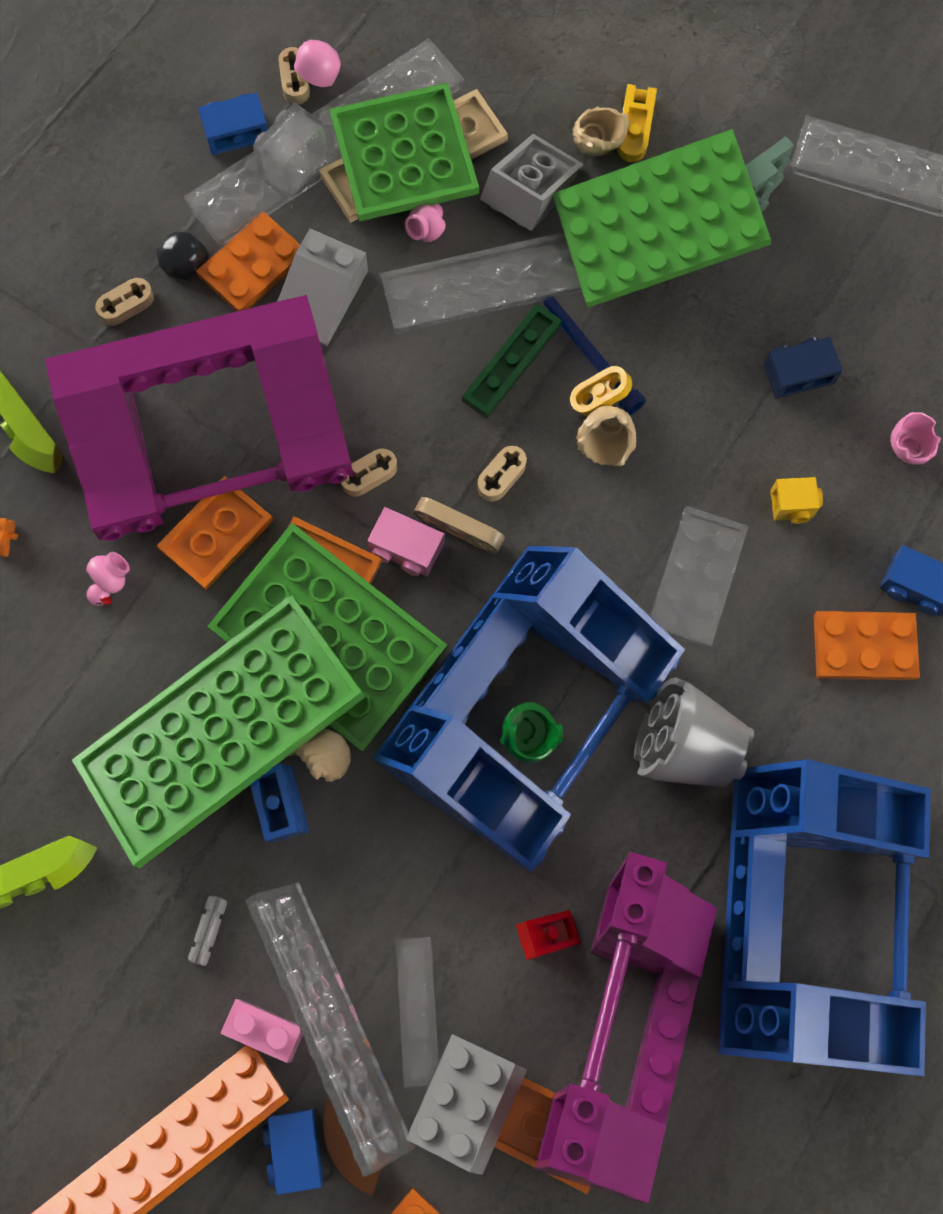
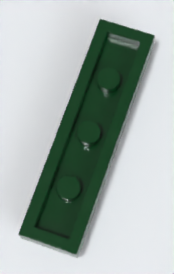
M536 303L462 395V402L488 419L559 330L562 320Z

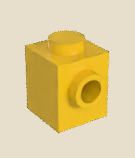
M816 477L777 479L770 490L774 521L791 520V523L795 524L810 521L823 505V492L821 488H817Z

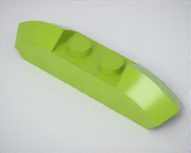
M0 371V415L5 420L0 426L9 438L13 440L9 449L20 460L31 467L55 473L61 468L64 455Z
M68 835L0 865V909L12 904V898L22 893H25V896H29L46 888L45 883L50 882L54 890L63 887L84 870L98 847Z

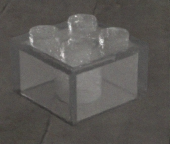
M295 102L287 110L279 113L275 123L266 132H262L256 138L253 145L261 181L287 200H290L328 159L324 123Z

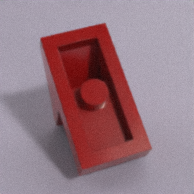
M570 910L516 924L526 960H532L581 944Z

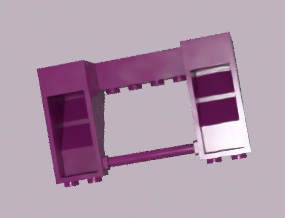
M307 295L45 358L53 401L84 492L91 529L99 541H115L122 538L123 535L133 532H150L156 526L164 525L161 513L166 512V508L279 479L281 482L288 481L291 492H306L314 489L317 485L328 482L337 484L345 481L348 478L347 475L349 477L354 476ZM255 361L282 462L276 463L277 467L163 496L162 493H156L134 392H142L149 389V387L164 383L175 384L184 378L196 375L207 376L216 370L224 368H239Z
M629 852L607 886L590 954L613 961L583 1080L580 1081L579 1086L570 1083L553 1095L534 1170L639 1203H649L666 1130L667 1116L717 908L689 892L690 889L666 876L667 862ZM627 965L658 975L626 1107L609 1101L610 1095L600 1093L601 1085L597 1083Z

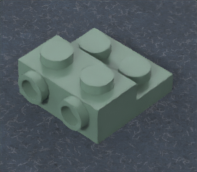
M784 137L745 165L761 212L769 205V196L783 181L784 170L791 161L789 157L794 144L787 137Z

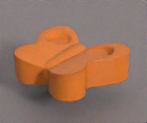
M0 518V556L8 557L10 539L17 540L18 534L14 533L15 521L7 518Z

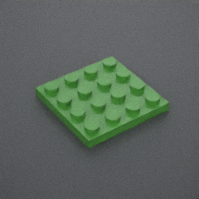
M448 83L329 109L359 222L412 210L423 204L434 205L479 194V184Z

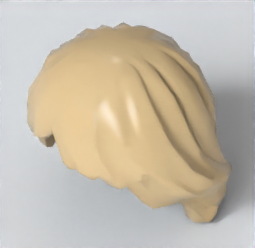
M599 107L587 109L583 112L572 129L574 143L580 152L596 157L606 155L620 147L626 138L627 129L630 124L627 113H619L618 110Z
M598 407L588 415L582 426L578 429V436L576 437L578 440L577 450H580L585 455V458L591 459L593 463H598L599 465L622 466L636 448V430L629 413L618 407Z
M323 729L289 755L300 756L301 761L306 763L311 775L317 780L319 777H324L326 782L340 779L346 773L351 763L350 748L345 739L340 734L328 729Z

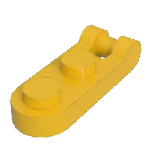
M627 84L623 113H627L630 124L623 144L617 148L618 155L625 161L637 162L647 152L657 88L648 87V90L636 89V85Z

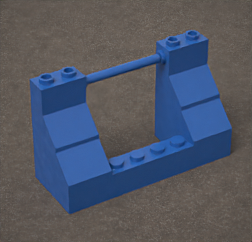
M528 546L378 749L372 760L407 788L486 840L514 864L532 872L544 860L547 849L553 840L564 831L565 823L571 816L561 806L564 802L561 800L627 704L634 701L649 703L651 699L656 697L657 691L667 675L677 667L679 658L685 649L577 547ZM528 630L600 673L618 688L616 690L618 695L554 787L551 791L547 790L546 792L541 790L464 725L475 703L483 699L489 690L488 685L497 674L506 668L508 658L514 649L524 643L528 636Z
M808 759L747 767L744 776L740 780L734 779L718 1054L924 1076L926 1002L911 1000V993L906 991L908 981L910 865L914 864V859L929 858L930 788ZM786 846L874 853L892 857V862L896 863L893 991H889V996L798 983H779Z

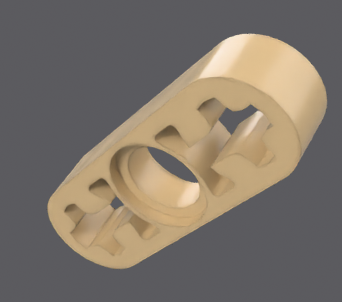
M421 497L413 511V514L421 521L492 554L499 552L505 540L504 535L498 530L427 497Z

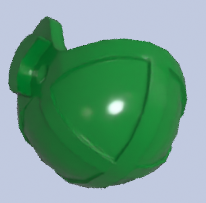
M526 702L517 705L508 712L502 727L503 735L500 738V742L504 744L506 751L516 760L537 762L548 757L558 744L562 743L563 727L562 724L555 723L552 715L542 705Z

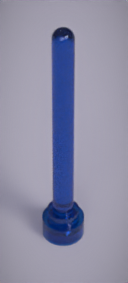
M551 295L546 296L543 299L544 306L549 312L562 320V328L598 372L611 367L556 299ZM618 382L615 385L614 390L619 387L621 382ZM631 388L629 394L619 401L618 406L629 413V415H632L643 407L646 403V398L638 389L634 390Z

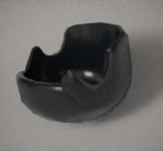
M187 232L169 234L163 239L157 249L159 267L168 276L187 280L191 274L196 273L209 259L206 247L193 234Z

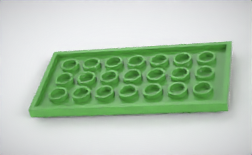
M290 595L72 759L132 865L140 869L366 696L296 599Z

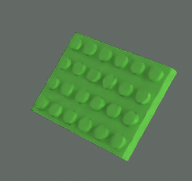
M733 129L555 192L553 195L588 308L771 245V238Z
M291 523L207 627L228 643L292 595L366 696L330 724L337 732L362 752H365L449 646L300 528Z

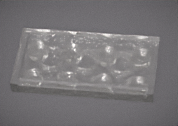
M689 506L685 507L650 615L671 637L708 649L711 648L748 525Z

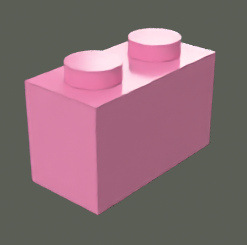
M384 507L367 543L369 551L382 558V562L389 563V561H393L401 565V569L410 575L418 577L421 574L428 577L444 546V533Z
M235 999L220 1034L289 1063L292 1062L306 1028L244 1000Z

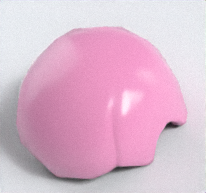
M308 40L298 49L294 69L304 80L312 85L328 87L334 84L340 71L341 61L337 51L328 43L319 40Z
M911 412L895 425L891 432L890 441L894 453L902 462L910 465L925 464L936 455L938 444L941 440L934 432L936 421L923 412Z

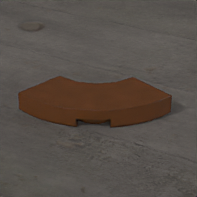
M328 1098L324 1110L323 1130L329 1155L338 1171L349 1183L362 1192L373 1196L385 1157L373 1151L364 1139L360 1125L362 1109Z

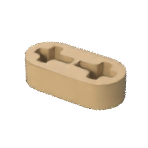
M289 47L284 49L279 55L282 90L284 98L288 103L300 105L310 97L309 82L304 80L295 70L290 69V61H296L298 48ZM292 82H298V92H293Z
M133 278L102 295L97 300L95 309L104 324L115 326L147 309L154 300V294L150 284L145 279ZM139 290L144 296L138 299L136 295L134 296L133 292ZM110 305L116 309V312L113 314L106 309Z
M517 446L503 448L480 474L477 490L482 499L490 502L500 500L526 469L527 457L521 448ZM506 457L508 459L517 457L518 467L511 465L507 471H504L507 461ZM498 476L501 477L498 480V490L494 488L489 491L486 490L485 481L492 483Z
M377 449L351 464L353 474L356 478L361 477V485L349 484V475H347L348 478L341 482V486L347 495L358 497L386 482L397 471L395 454L388 449ZM378 459H382L384 462L389 460L387 470H384L382 467L375 469Z

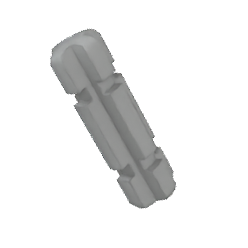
M217 896L208 897L204 908L207 911L206 914H202L194 938L196 944L195 947H191L188 956L189 962L200 966L207 965L211 952H208L209 948L214 945L222 921L219 919L220 915H224L227 906L225 899Z

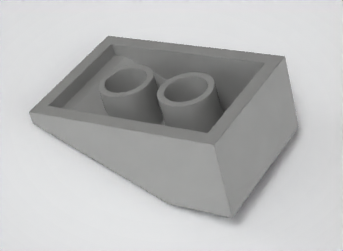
M532 134L490 170L480 200L490 205L493 210L508 216L519 226L532 231L546 218L555 206L554 193L568 188L584 164Z
M309 229L294 256L278 301L307 295L320 345L328 346L368 272L366 252Z

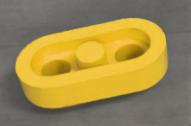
M611 366L577 385L570 396L571 406L583 416L590 415L598 407L611 406L629 394L632 388L631 376L621 367ZM618 382H621L619 387L614 390L615 385ZM593 397L592 403L587 405V401Z

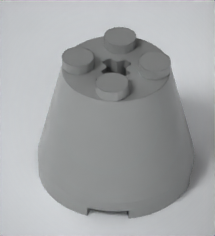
M671 678L666 681L657 691V696L661 698L653 706L650 714H644L637 733L633 759L640 763L637 774L656 781L719 788L727 786L733 779L740 780L747 769V761L744 758L747 748L753 740L754 730L747 727L745 723L691 683L679 678Z

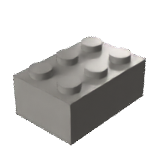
M452 1034L406 1140L468 1172L483 1175L527 1069Z

